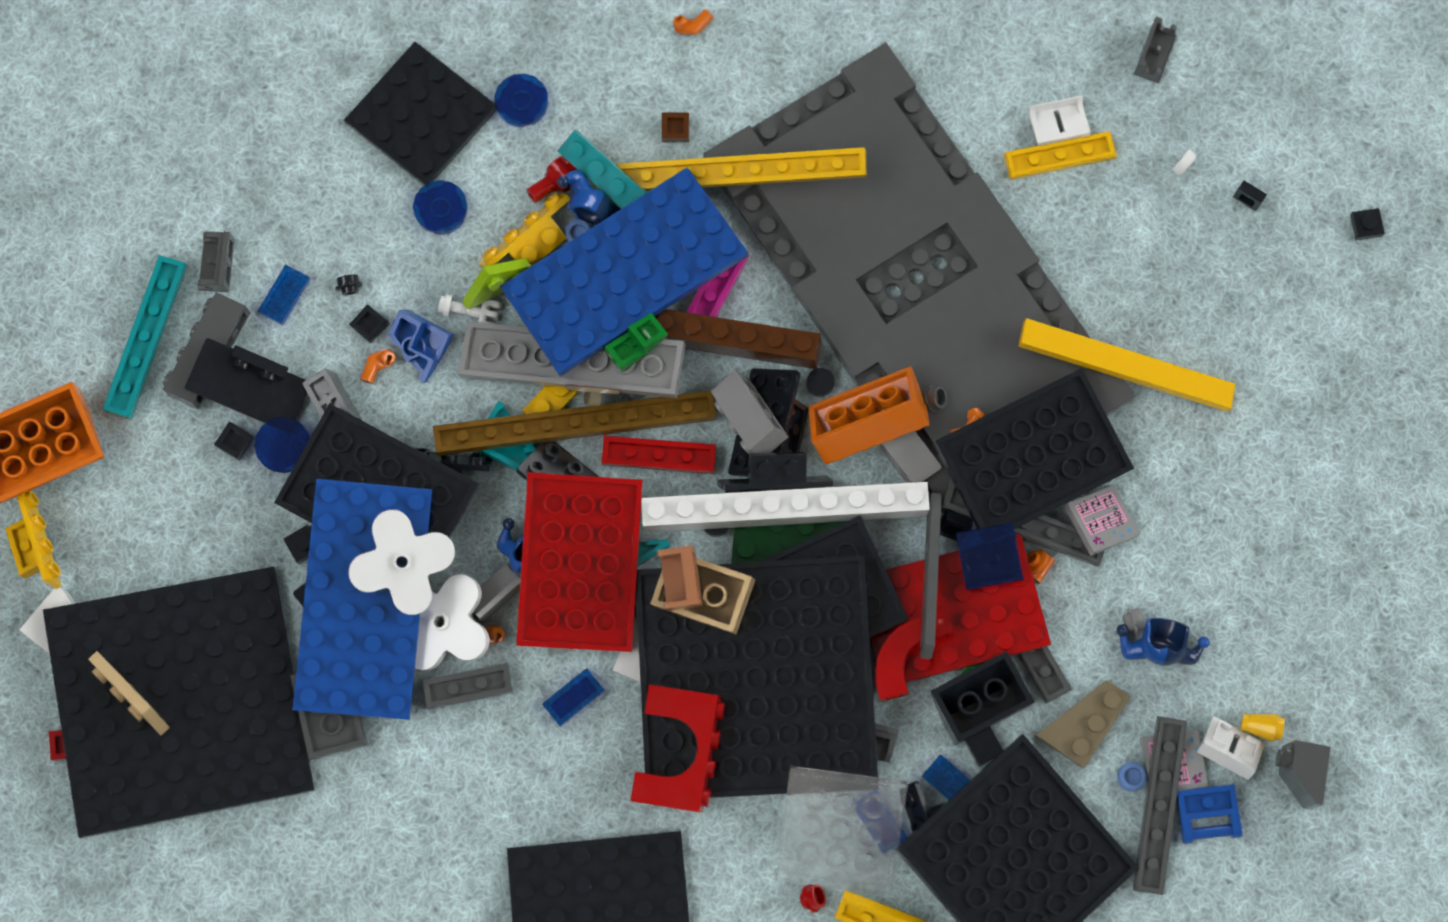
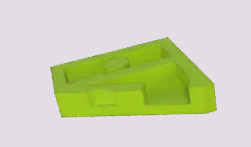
M526 258L484 266L462 302L467 309H472L503 293L500 286L530 268V263Z

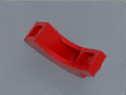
M919 618L910 620L898 627L886 639L880 649L875 667V681L881 702L909 695L904 667L910 653L920 646L921 623ZM943 619L936 620L935 641L954 636L950 622L944 623Z

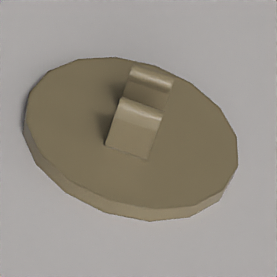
M565 385V389L584 391V404L600 406L601 393L621 394L618 389Z

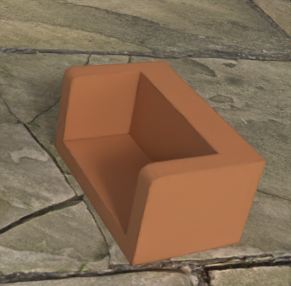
M691 545L658 550L657 555L661 559L666 596L664 609L674 611L702 607L695 548Z

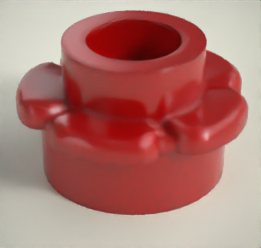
M818 884L805 885L800 893V902L805 909L816 913L819 911V908L824 907L826 904L825 892Z

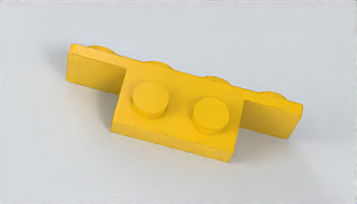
M554 193L544 201L545 206L538 212L535 210L528 214L523 220L524 224L517 230L514 228L508 231L502 239L504 241L501 244L487 249L482 254L483 259L479 262V265L482 268L494 265L506 254H509L513 260L526 258L531 266L541 261L567 238L551 216L570 200V197L564 193Z
M31 490L17 496L23 519L5 528L19 576L27 579L40 572L44 582L58 589L62 586L59 578L61 570L52 556L54 548L44 530L46 522L38 511L39 500Z

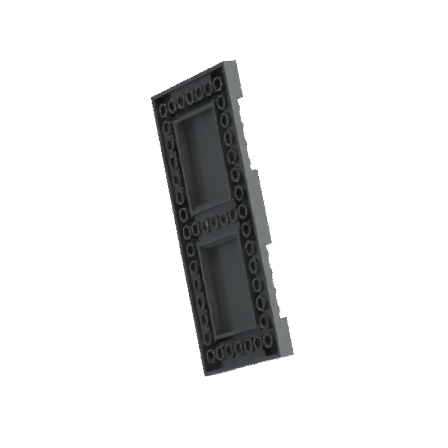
M885 42L841 69L840 74L754 127L751 128L749 125L704 153V158L865 147L867 177L722 186V188L857 387L911 366L922 394L926 391V387L931 384L934 387L941 386L945 389L947 394L946 406L936 412H930L927 408L930 425L915 431L942 466L940 471L925 481L928 483V492L930 494L932 492L942 493V503L948 482L952 479L933 442L950 434V430L965 426L968 421L967 412L971 408H979L986 416L1081 368L1107 416L1132 401L1135 395L1123 379L1018 347L1022 324L1026 318L1088 338L1090 336L1038 264L1039 258L979 173L973 172L916 91L915 82ZM935 257H941L945 260L946 267L941 270L934 269L931 265V260ZM912 271H918L922 274L923 281L919 284H913L908 280V274ZM894 285L899 288L901 294L899 297L892 299L885 294V289L888 286ZM941 508V511L944 514L947 510Z

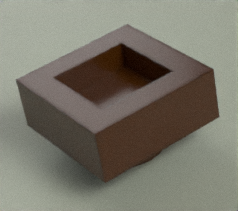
M662 112V142H689V112Z

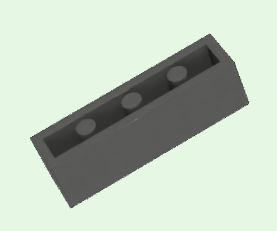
M215 292L213 298H209L203 308L204 314L200 322H196L193 325L188 344L180 349L176 358L177 364L173 371H169L163 381V390L168 396L197 410L204 397L185 390V385L205 339L210 338L232 348L250 315V311L245 305L218 292Z

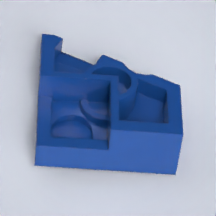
M406 309L398 311L388 336L395 345L400 347L406 362H411L421 373L418 379L426 383L444 356L454 334Z

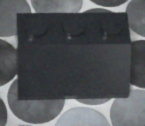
M1007 651L930 691L940 719L955 746L1035 703Z

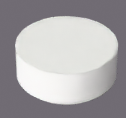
M1188 149L1171 170L1178 176H1181L1196 159V154Z

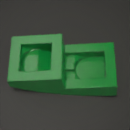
M650 313L630 325L628 333L606 345L605 352L619 371L622 372L653 350L668 336V333L654 315Z

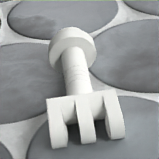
M447 294L446 297L441 296L438 312L443 313V316L448 317L449 312L479 318V323L496 324L487 321L488 318L499 320L500 314L489 310L490 308L501 310V302L487 300L482 303V307L476 306L472 309H467L463 303L452 301L453 295Z

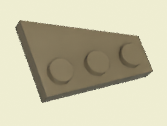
M1106 680L1035 735V737L1081 768H1085L1131 696Z

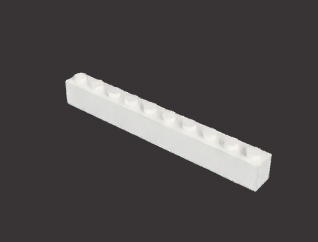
M927 482L642 498L641 500L644 533L849 521L858 516H861L862 520L927 517L930 510Z

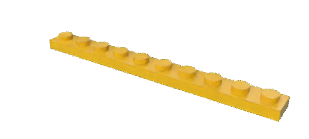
M865 147L616 164L645 191H651L687 167L702 188L867 177ZM593 184V188L599 189L595 184Z

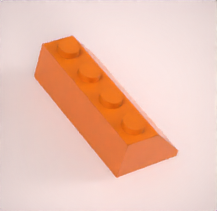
M911 366L808 406L811 441L825 465L930 425L927 406Z

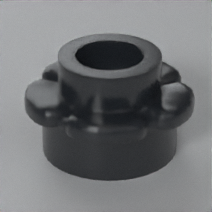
M357 274L344 275L336 279L338 286L335 289L342 291L344 296L356 294L359 292L358 288L362 287V282L359 281Z

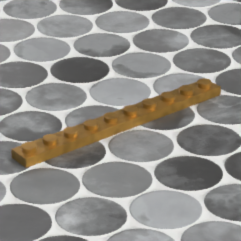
M710 391L679 394L677 398L655 397L600 404V406H585L433 426L436 456L713 421L716 420L717 416L712 393Z

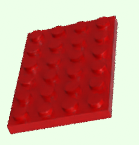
M527 472L516 646L632 652L643 480Z
M1021 534L939 555L936 620L943 619L944 623L950 622L954 636L936 640L931 659L921 658L920 646L915 648L905 663L904 675L906 683L982 664L1006 651L1010 656L1051 646ZM925 559L886 569L909 621L919 618L920 623L922 622ZM904 623L871 637L876 661L886 639Z

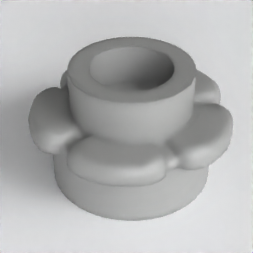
M1127 608V615L1122 616L1124 625L1129 628V632L1133 631L1135 635H1138L1139 631H1143L1145 627L1143 615L1139 608L1133 610Z

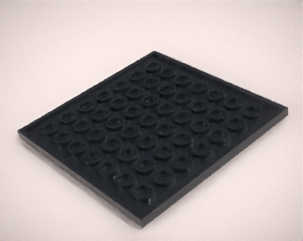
M864 555L717 564L755 579L737 634L651 605L650 603L662 568L637 570L636 601L645 773L667 777L680 775L691 767L698 749L697 739L693 730L683 721L675 718L644 714L650 684L721 696V702H725L723 719H718L716 731H720L718 749L713 748L711 760L716 761L713 778H708L707 789L711 790V798L879 789Z
M274 566L43 609L79 839L315 791L298 710H293L294 690L290 675H293L294 672ZM98 652L170 727L164 734L160 735L144 718L138 721L127 709L131 704L126 699L121 703L111 693L110 689L113 685L109 681L103 684L91 672L96 667L88 659L94 653Z

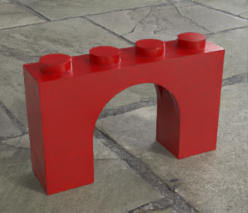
M649 684L644 714L675 718L683 721L693 730L697 739L698 749L691 767L680 775L667 777L635 772L630 801L699 813L703 812L704 807H709L711 790L707 789L708 778H713L716 761L711 760L713 748L718 749L720 741V731H716L718 719H723L725 702H721V696Z

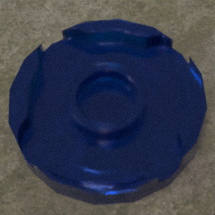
M525 73L514 74L504 79L497 87L494 96L495 107L500 118L508 125L518 128L538 123L545 116L549 106L548 92L544 84L535 76Z
M438 180L429 182L420 188L414 198L413 211L415 219L421 228L437 235L452 233L462 226L468 213L466 196L460 187L449 181Z
M279 417L271 419L261 426L256 435L254 448L257 458L264 467L273 472H291L310 436L305 427L292 418Z

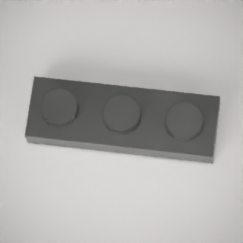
M507 663L422 680L428 710L513 693Z

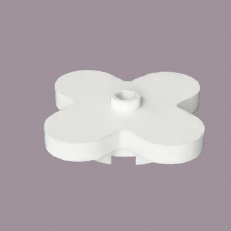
M397 510L384 511L376 517L372 526L376 549L363 553L352 561L349 568L350 580L357 589L363 592L370 593L388 588L398 610L408 615L420 614L429 607L432 600V590L428 576L443 571L452 564L455 557L454 545L449 537L442 533L433 532L417 537L414 535L409 518L404 513ZM399 557H405L408 560V564L404 568H400L396 564Z
M462 574L454 575L444 583L437 594L432 591V600L429 607L420 613L415 669L427 671L436 668L448 652L459 659L467 661L477 660L487 652L490 643L489 634L481 624L474 620L472 615L482 597L481 587L474 578ZM444 618L445 622L444 625L441 627V620Z

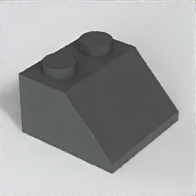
M1295 740L1283 745L1282 750L1278 749L1275 759V765L1279 767L1278 774L1303 808L1311 809L1321 806L1324 802L1331 747Z

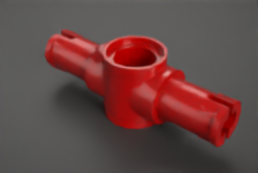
M563 156L556 158L547 167L545 177L526 189L528 196L534 203H537L553 191L558 192L562 190L567 192L571 190L570 184L566 188L559 187L557 180L560 176H565L570 171L578 169Z

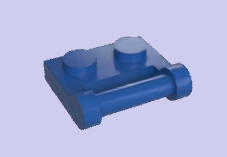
M1234 784L1178 791L1176 803L1183 844L1193 843V840L1223 836H1231L1232 838L1242 837ZM1226 815L1229 817V824L1192 828L1191 820Z

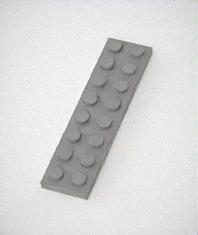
M467 322L458 375L461 378L555 387L576 385L618 389L621 393L677 398L685 343L684 341L664 339L647 355L622 372L619 371L606 354L605 349L559 377L527 327Z

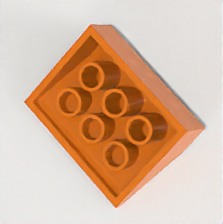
M73 382L0 413V504L105 458L81 389Z

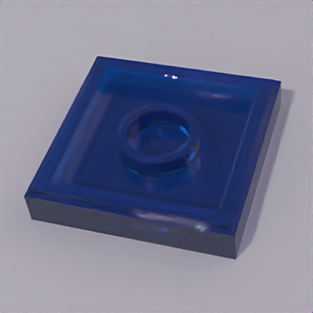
M1013 522L956 533L966 590L1023 580Z

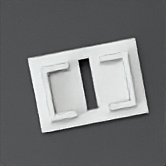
M1082 95L1029 106L1028 117L1037 146L1091 135L1083 107ZM1055 113L1059 114L1064 132L1060 133Z
M1213 716L1197 753L1249 780L1257 769L1265 743ZM1233 737H1235L1238 740L1233 753L1229 752V749Z

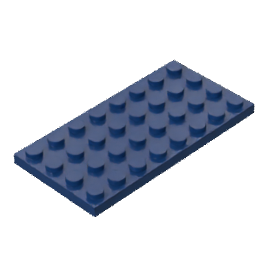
M687 167L507 281L500 288L559 377L605 349L606 345L628 333L630 325L650 313L654 316L658 315L749 255Z
M316 479L293 710L410 720L420 614L408 615L398 610L388 588L370 593L360 591L350 580L349 568L357 556L376 549L372 526L376 517L384 511L397 510L404 513L411 522L415 536L419 537L428 534L432 489ZM399 557L396 564L398 567L404 568L408 564V560L405 557Z

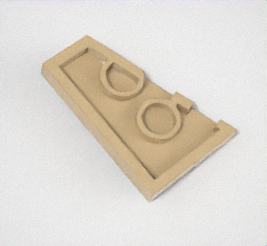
M98 652L88 659L96 667L91 672L103 684L109 681L113 685L110 689L111 693L121 703L126 699L131 704L127 709L138 721L144 718L160 735L170 728Z

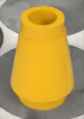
M1243 713L1241 730L1274 742V740L1281 741L1285 718L1278 717V714Z

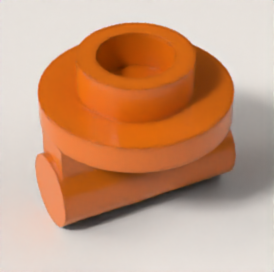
M1042 549L1031 551L1027 554L1033 580L1038 584L1041 583L1055 562V559Z

